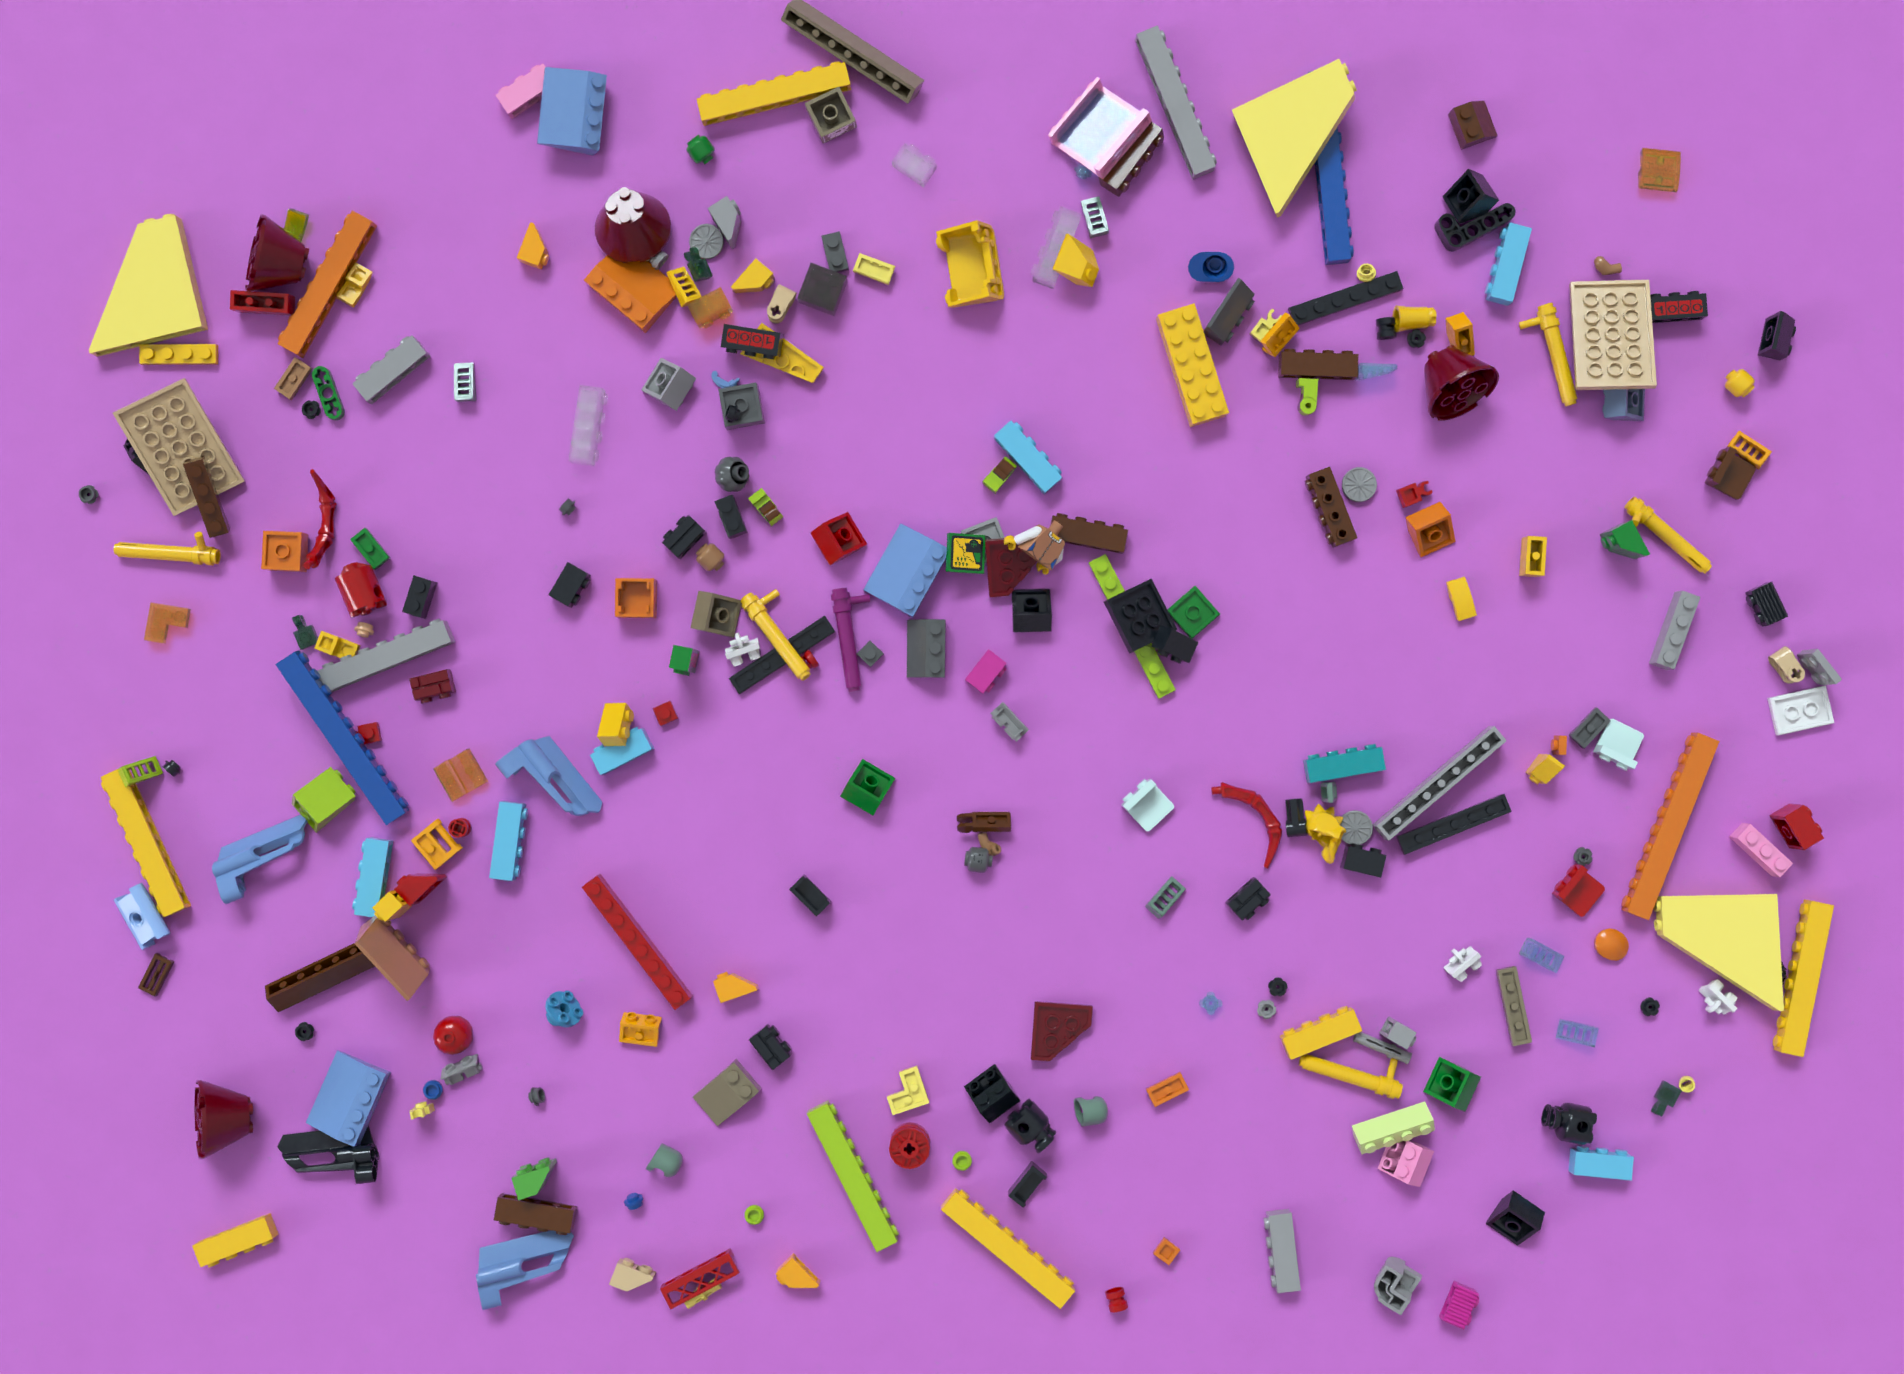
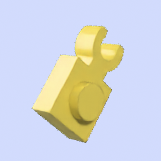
M1274 309L1268 312L1267 320L1261 318L1250 332V335L1259 342L1282 316L1280 315L1278 319H1273L1271 315Z
M426 1101L415 1104V1107L409 1112L411 1120L431 1114L435 1111L434 1104H427Z

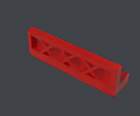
M731 1248L662 1284L660 1290L670 1310L740 1273L733 1260L734 1254ZM729 1262L733 1272L729 1274L720 1272L721 1266ZM708 1272L716 1274L714 1282L708 1283L703 1281L704 1274ZM691 1281L699 1283L698 1289L695 1292L685 1290L687 1283ZM674 1290L681 1292L680 1299L673 1303L668 1293Z

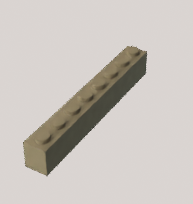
M792 0L787 4L781 18L782 22L907 104L918 95L924 82L922 78L805 1Z

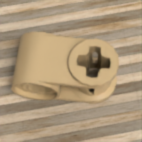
M780 284L777 286L767 308L768 318L775 324L784 320L797 295L796 292ZM777 310H779V314L773 316L772 311L776 312Z
M1784 646L1768 657L1769 663L1785 683L1791 684L1804 679L1805 671L1788 647Z

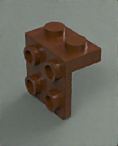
M1730 446L1721 449L1717 454L1714 466L1707 473L1708 477L1705 484L1738 500L1742 497L1756 471V467L1736 456L1737 450Z

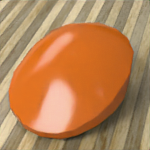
M1616 929L1602 930L1594 939L1595 950L1599 955L1608 960H1620L1628 952L1629 944L1627 938Z

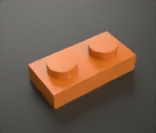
M1181 1072L1146 1088L1154 1107L1189 1090Z

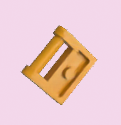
M439 818L411 840L434 870H437L463 849L460 843L457 844L441 825L442 822ZM434 829L450 846V851L447 852L431 833Z

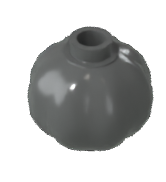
M739 457L722 458L715 468L716 483L726 492L741 491L749 481V468Z

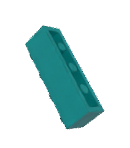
M1376 744L1365 745V749L1358 751L1357 747L1345 749L1346 753L1339 754L1337 750L1327 752V756L1320 757L1319 754L1308 755V759L1303 760L1307 783L1386 770L1382 747H1376Z

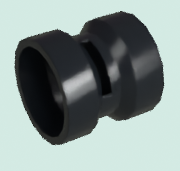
M1394 317L1376 319L1378 340H1388L1397 337L1394 330V325L1396 324Z

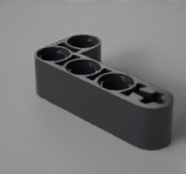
M1505 203L1461 227L1453 215L1446 213L1436 221L1435 231L1446 250L1454 252L1507 224L1515 216L1516 210L1513 205ZM1501 213H1507V215H1504L1500 219H1498V216ZM1485 219L1490 220L1492 224L1491 227L1485 225ZM1441 221H1447L1449 228H1444ZM1467 229H1473L1475 236L1469 235ZM1450 238H1456L1458 245L1452 244Z

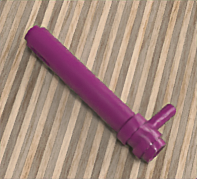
M847 588L833 589L831 601H834L832 608L833 613L836 615L846 688H848L849 692L859 691L861 679L850 611H852V604L870 602V595L850 597V592L847 591Z

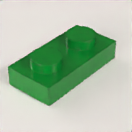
M367 528L362 529L350 539L375 570L391 558Z

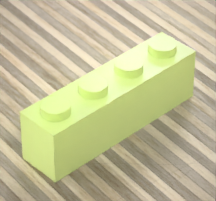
M1424 1101L1352 1125V1131L1362 1155L1373 1153L1383 1147H1391L1402 1141H1409L1420 1135H1427L1435 1131L1433 1117Z

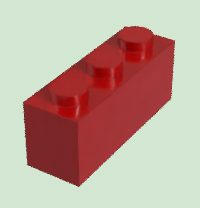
M231 290L230 310L241 313L291 316L295 313V296L285 293Z

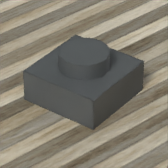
M871 641L857 653L870 667L884 654Z

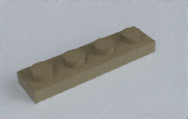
M1511 966L1497 969L1496 974L1511 1045L1517 1046L1532 1043L1517 967Z

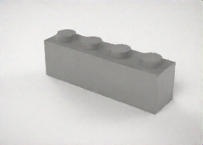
M411 335L410 337L403 338L397 348L390 349L386 352V357L381 361L374 362L370 366V370L356 377L353 385L370 404L376 402L431 357L414 336Z
M1683 590L1674 592L1649 664L1665 670L1675 669L1700 600L1699 596Z
M1289 1209L1266 1211V1218H1263L1264 1228L1265 1230L1268 1229L1269 1237H1266V1246L1271 1252V1256H1268L1269 1268L1273 1269V1275L1270 1276L1271 1286L1275 1287L1277 1293L1301 1291L1292 1213Z

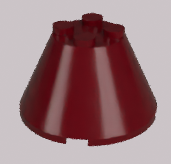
M623 187L613 193L600 210L595 222V236L602 251L610 258L622 263L644 262L656 256L667 244L671 234V220L666 208L659 200L650 195Z
M261 214L256 227L258 228L257 233L253 238L246 274V280H249V284L245 285V290L254 291L298 283V281L301 282L306 267H303V263L308 258L309 248H305L303 243L269 217Z
M1450 345L1439 352L1434 351L1428 355L1429 360L1424 367L1428 413L1432 418L1435 417L1439 421L1454 419L1471 411L1478 406L1476 402L1483 396L1487 398L1493 392L1499 381V373L1493 366L1457 349L1455 345Z
M197 1080L196 1084L199 1087H195L194 1096L195 1131H198L196 1147L198 1158L205 1159L247 1136L249 1133H253V1122L250 1118V1115H253V1104L251 1103L250 1096L247 1097L244 1094L209 1082Z

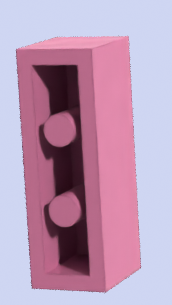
M544 64L534 66L528 74L517 77L513 84L502 87L496 94V97L511 119L542 99Z
M1741 823L1729 836L1771 876L1781 877L1793 864L1751 824Z

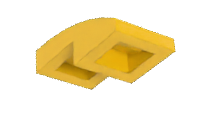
M355 263L345 277L346 282L337 293V299L354 308L365 291L373 272Z
M1463 576L1446 582L1449 599L1453 603L1456 619L1461 621L1477 616L1466 578Z
M321 631L314 649L342 658L347 655L352 657L357 655L361 645Z

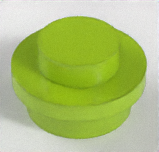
M958 1151L953 1156L952 1162L956 1169L964 1171L971 1166L972 1159L968 1152Z
M751 1205L745 1211V1219L749 1224H759L764 1218V1211L758 1205Z

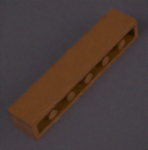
M353 943L265 985L266 1000L277 1012H281L375 966Z

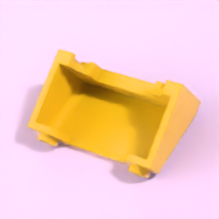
M976 220L936 231V244L939 249L946 252L952 288L948 289L947 294H945V301L948 307L955 308L1002 300L1004 298V288L996 238L992 226Z

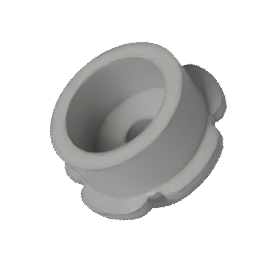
M1262 1000L1258 1004L1257 1013L1259 1016H1263L1264 1019H1269L1276 1013V1007L1271 1000Z

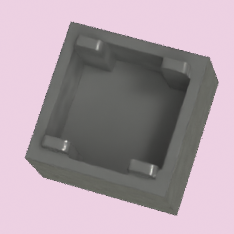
M756 382L718 389L724 425L727 430L765 424L759 387ZM729 404L737 405L738 409L741 410L738 420H734L732 423L725 419Z

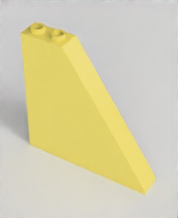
M1340 59L1232 109L1277 218L1285 211L1355 100L1354 92L1357 89L1353 80H1348L1347 74H1350L1346 63L1341 64Z
M166 214L162 216L163 218H150L144 220V223L137 224L90 345V354L99 357L139 347V344H152L208 330L183 222L178 216Z
M1777 894L1658 896L1654 906V911L1656 912L1654 928L1658 936L1770 1009L1784 1011Z

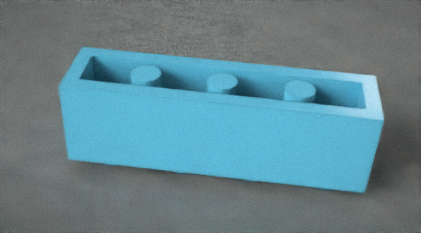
M1509 223L1505 228L1501 229L1499 239H1502L1501 244L1497 246L1494 257H1497L1496 263L1492 265L1490 270L1491 282L1487 283L1485 289L1487 301L1506 306L1513 302L1532 228Z
M1010 421L994 435V439L1045 495L1062 479V472L1055 464L1052 466L1047 461L1049 457L1044 451L1041 450L1039 452L1035 446L1037 444L1030 436L1026 437L1022 433L1024 430L1017 422L1013 423Z
M499 801L489 878L514 881L520 875L521 867L518 865V862L523 854L521 839H524L526 832L523 824L528 816V808H526L524 803Z
M369 837L363 841L361 847L363 859L360 860L358 867L360 878L357 879L355 886L357 898L354 899L352 905L354 915L373 917L375 910L372 907L385 896L393 840Z

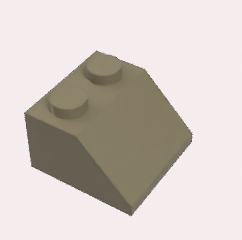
M698 591L690 628L734 638L741 600L715 593Z

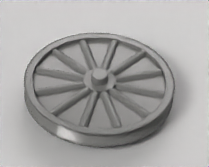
M702 224L692 231L689 243L695 255L703 259H711L721 252L724 238L721 231L714 225Z
M1363 467L1349 470L1342 480L1344 494L1355 502L1368 500L1374 495L1377 488L1374 474Z
M1354 810L1342 816L1341 826L1346 829V833L1342 837L1343 841L1348 844L1355 843L1360 845L1371 837L1373 825L1371 819L1365 813Z

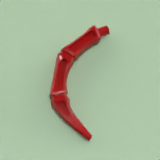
M314 469L310 470V474L319 491V503H321L319 508L322 513V522L316 537L315 546L306 555L307 561L303 563L306 569L319 566L322 556L327 548L333 544L332 539L335 538L333 520L337 505L334 502L335 497Z
M1221 782V786L1211 787L1212 795L1221 794L1223 798L1236 799L1245 804H1250L1261 815L1266 828H1268L1269 845L1264 867L1268 869L1282 836L1279 820L1260 794L1257 795L1255 791L1238 788Z

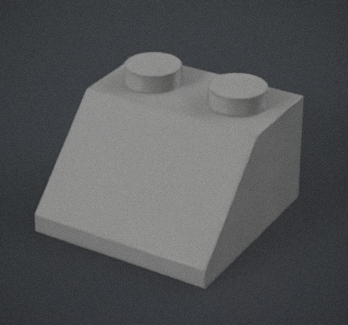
M726 196L710 206L708 211L730 247L734 249L741 225L739 217L741 212L734 199L730 201Z
M660 358L641 390L677 411L678 407L683 403L686 394L692 388L696 378L683 368Z

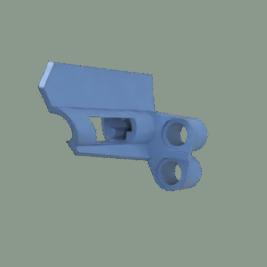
M550 736L524 741L495 763L507 779L512 774L516 775L522 768H525L565 812L575 816H583L589 812H600L602 806L601 799ZM551 777L572 803H567L550 783Z
M298 815L223 846L220 850L218 861L212 865V871L216 877L222 901L225 904H229L243 898L244 891H246L243 878L245 873L299 846L305 837L303 828L308 822L307 819L302 815ZM288 844L287 846H284V847H282V848H280V849H277V850H275V851H272V852H270V853H268V854H265V855H263V856H259V855H261V854H264V853H266V852H269V851L274 850V849H276V848H278V847H281V846H283V845Z
M549 1230L548 1232H541L481 1247L476 1280L482 1310L502 1306L500 1289L559 1270L568 1254L574 1235L572 1233L559 1235L556 1234V1231ZM554 1254L547 1267L527 1272L521 1269V1265L525 1261Z

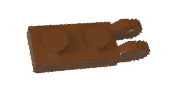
M972 812L957 815V821L960 822L957 826V831L960 833H969L971 831L1011 832L1010 812Z

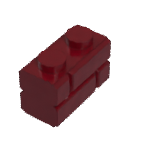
M450 669L409 678L414 700L421 701V704L432 702V698L437 696L440 699L451 697V693L456 692Z

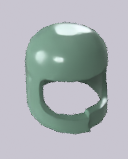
M1094 1096L1090 1100H1085L1082 1097L1075 1098L1074 1111L1082 1127L1097 1125L1106 1121L1108 1107L1102 1097Z
M662 1143L647 1165L646 1170L651 1172L654 1168H658L664 1172L665 1177H673L678 1173L683 1157L679 1151Z

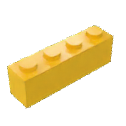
M1343 1006L1336 1010L1337 1013L1332 1015L1326 1013L1319 1016L1317 1021L1312 1022L1309 1020L1302 1023L1300 1028L1284 1030L1283 1034L1280 1035V1039L1290 1060L1361 1032L1362 1028L1354 1009Z
M269 1213L200 1240L192 1245L200 1267L208 1265L209 1268L219 1264L220 1259L226 1258L227 1261L238 1256V1252L244 1251V1253L256 1249L255 1246L258 1244L265 1246L274 1242L273 1238L278 1235V1231L272 1215Z

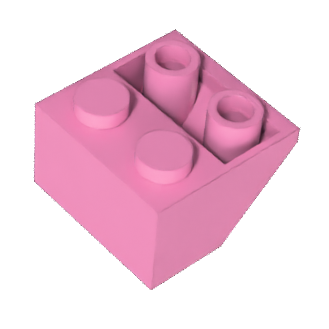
M1411 1140L1402 1141L1385 1148L1377 1169L1408 1185L1420 1187L1434 1151Z

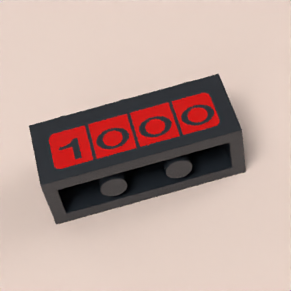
M1699 291L1687 292V295H1680V292L1669 293L1668 296H1661V294L1650 295L1652 323L1702 320L1708 316L1706 293L1699 294Z
M724 324L721 347L726 348V352L737 354V350L745 351L744 355L756 357V353L763 354V358L774 360L775 356H781L784 334Z

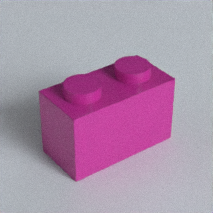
M988 649L965 680L982 694L985 691L989 693L995 685L992 681L996 676L1001 677L1007 670L1004 667L1006 662Z

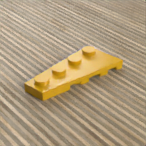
M762 322L757 328L759 330L775 332ZM784 338L781 356H775L774 360L763 358V354L756 353V357L744 355L745 351L740 353L743 356L811 383L816 381L825 368Z

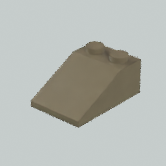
M735 1059L697 1092L693 1098L718 1126L760 1091L761 1087L741 1063Z

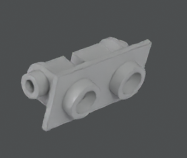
M1004 702L990 713L993 716L991 718L1000 727L1004 725L1006 727L1004 731L1016 742L1029 730Z
M478 1054L466 1056L457 1063L446 1065L442 1069L441 1080L444 1079L446 1085H453L464 1080L462 1073H465L467 1078L480 1073L483 1067L480 1062L477 1063Z

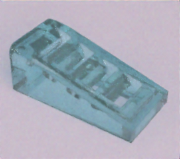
M1359 363L1358 377L1355 381L1392 373L1397 370V365Z
M1526 938L1519 953L1521 956L1554 973H1557L1565 957L1531 938ZM1554 955L1555 958L1550 966L1549 963Z
M1559 1019L1555 1038L1595 1047L1599 1028ZM1564 1024L1568 1025L1566 1036L1562 1035ZM1572 1026L1576 1027L1574 1037H1570ZM1580 1028L1583 1029L1582 1039L1578 1038ZM1587 1030L1591 1031L1589 1040H1585Z

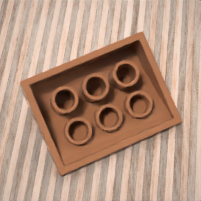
M374 915L360 927L355 945L408 1001L428 976L430 965L424 957H419L416 953V948L411 943L408 944L404 940V935L401 931L395 930L390 925L391 921H381Z

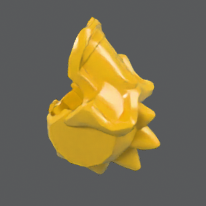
M1317 804L1314 811L1305 810L1304 812L1307 820L1306 830L1308 835L1312 837V840H1317L1323 846L1321 855L1327 863L1331 864L1334 862L1336 851L1342 842L1341 839L1343 834L1346 833V829L1341 826L1343 817L1334 815V807L1324 810L1320 804Z

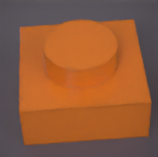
M1554 735V739L1551 740L1553 755H1566L1567 736Z
M1163 1237L1153 1251V1254L1170 1265L1179 1253L1180 1248Z

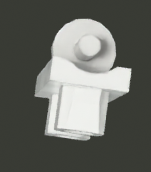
M739 632L735 633L736 639L729 641L731 647L725 649L726 658L730 659L734 667L743 663L742 654L748 653L750 660L760 658L758 638L749 640L748 635L741 637Z
M1471 946L1467 949L1463 948L1459 952L1456 949H1452L1451 952L1454 956L1449 959L1450 962L1443 968L1454 979L1456 978L1462 982L1468 976L1465 972L1468 967L1477 970L1482 966L1479 959L1481 955Z
M1718 979L1712 980L1708 985L1701 986L1698 990L1706 997L1704 1001L1708 1005L1705 1010L1708 1013L1715 1011L1717 1014L1722 1013L1723 1015L1728 1012L1733 1013L1737 1009L1735 1006L1737 997L1731 992L1723 995L1720 991L1723 989L1724 984Z

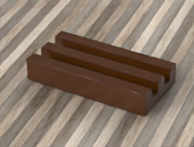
M159 953L154 954L138 986V989L154 997L158 995L174 963L173 960H169L165 956L162 957ZM160 960L148 987H145L157 961ZM166 963V966H165V968H164V970H163V972H162V974H161V976H160V978H159V980H158V982H157V984H156L154 990H152V988H153V986H154V984H155V982H156V980H157V978H158V976H159V974H160V972H161V970H162L164 964Z

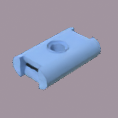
M140 883L129 889L130 894L117 897L113 901L141 950H145L155 944V939L168 936L171 932L143 883Z

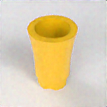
M1396 305L1392 316L1395 318L1396 323L1394 330L1401 332L1410 329L1433 327L1436 325V310L1433 307H1405Z

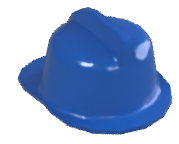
M1222 252L1197 253L1190 259L1188 264V272L1191 277L1201 282H1223L1229 279L1234 271L1232 258Z

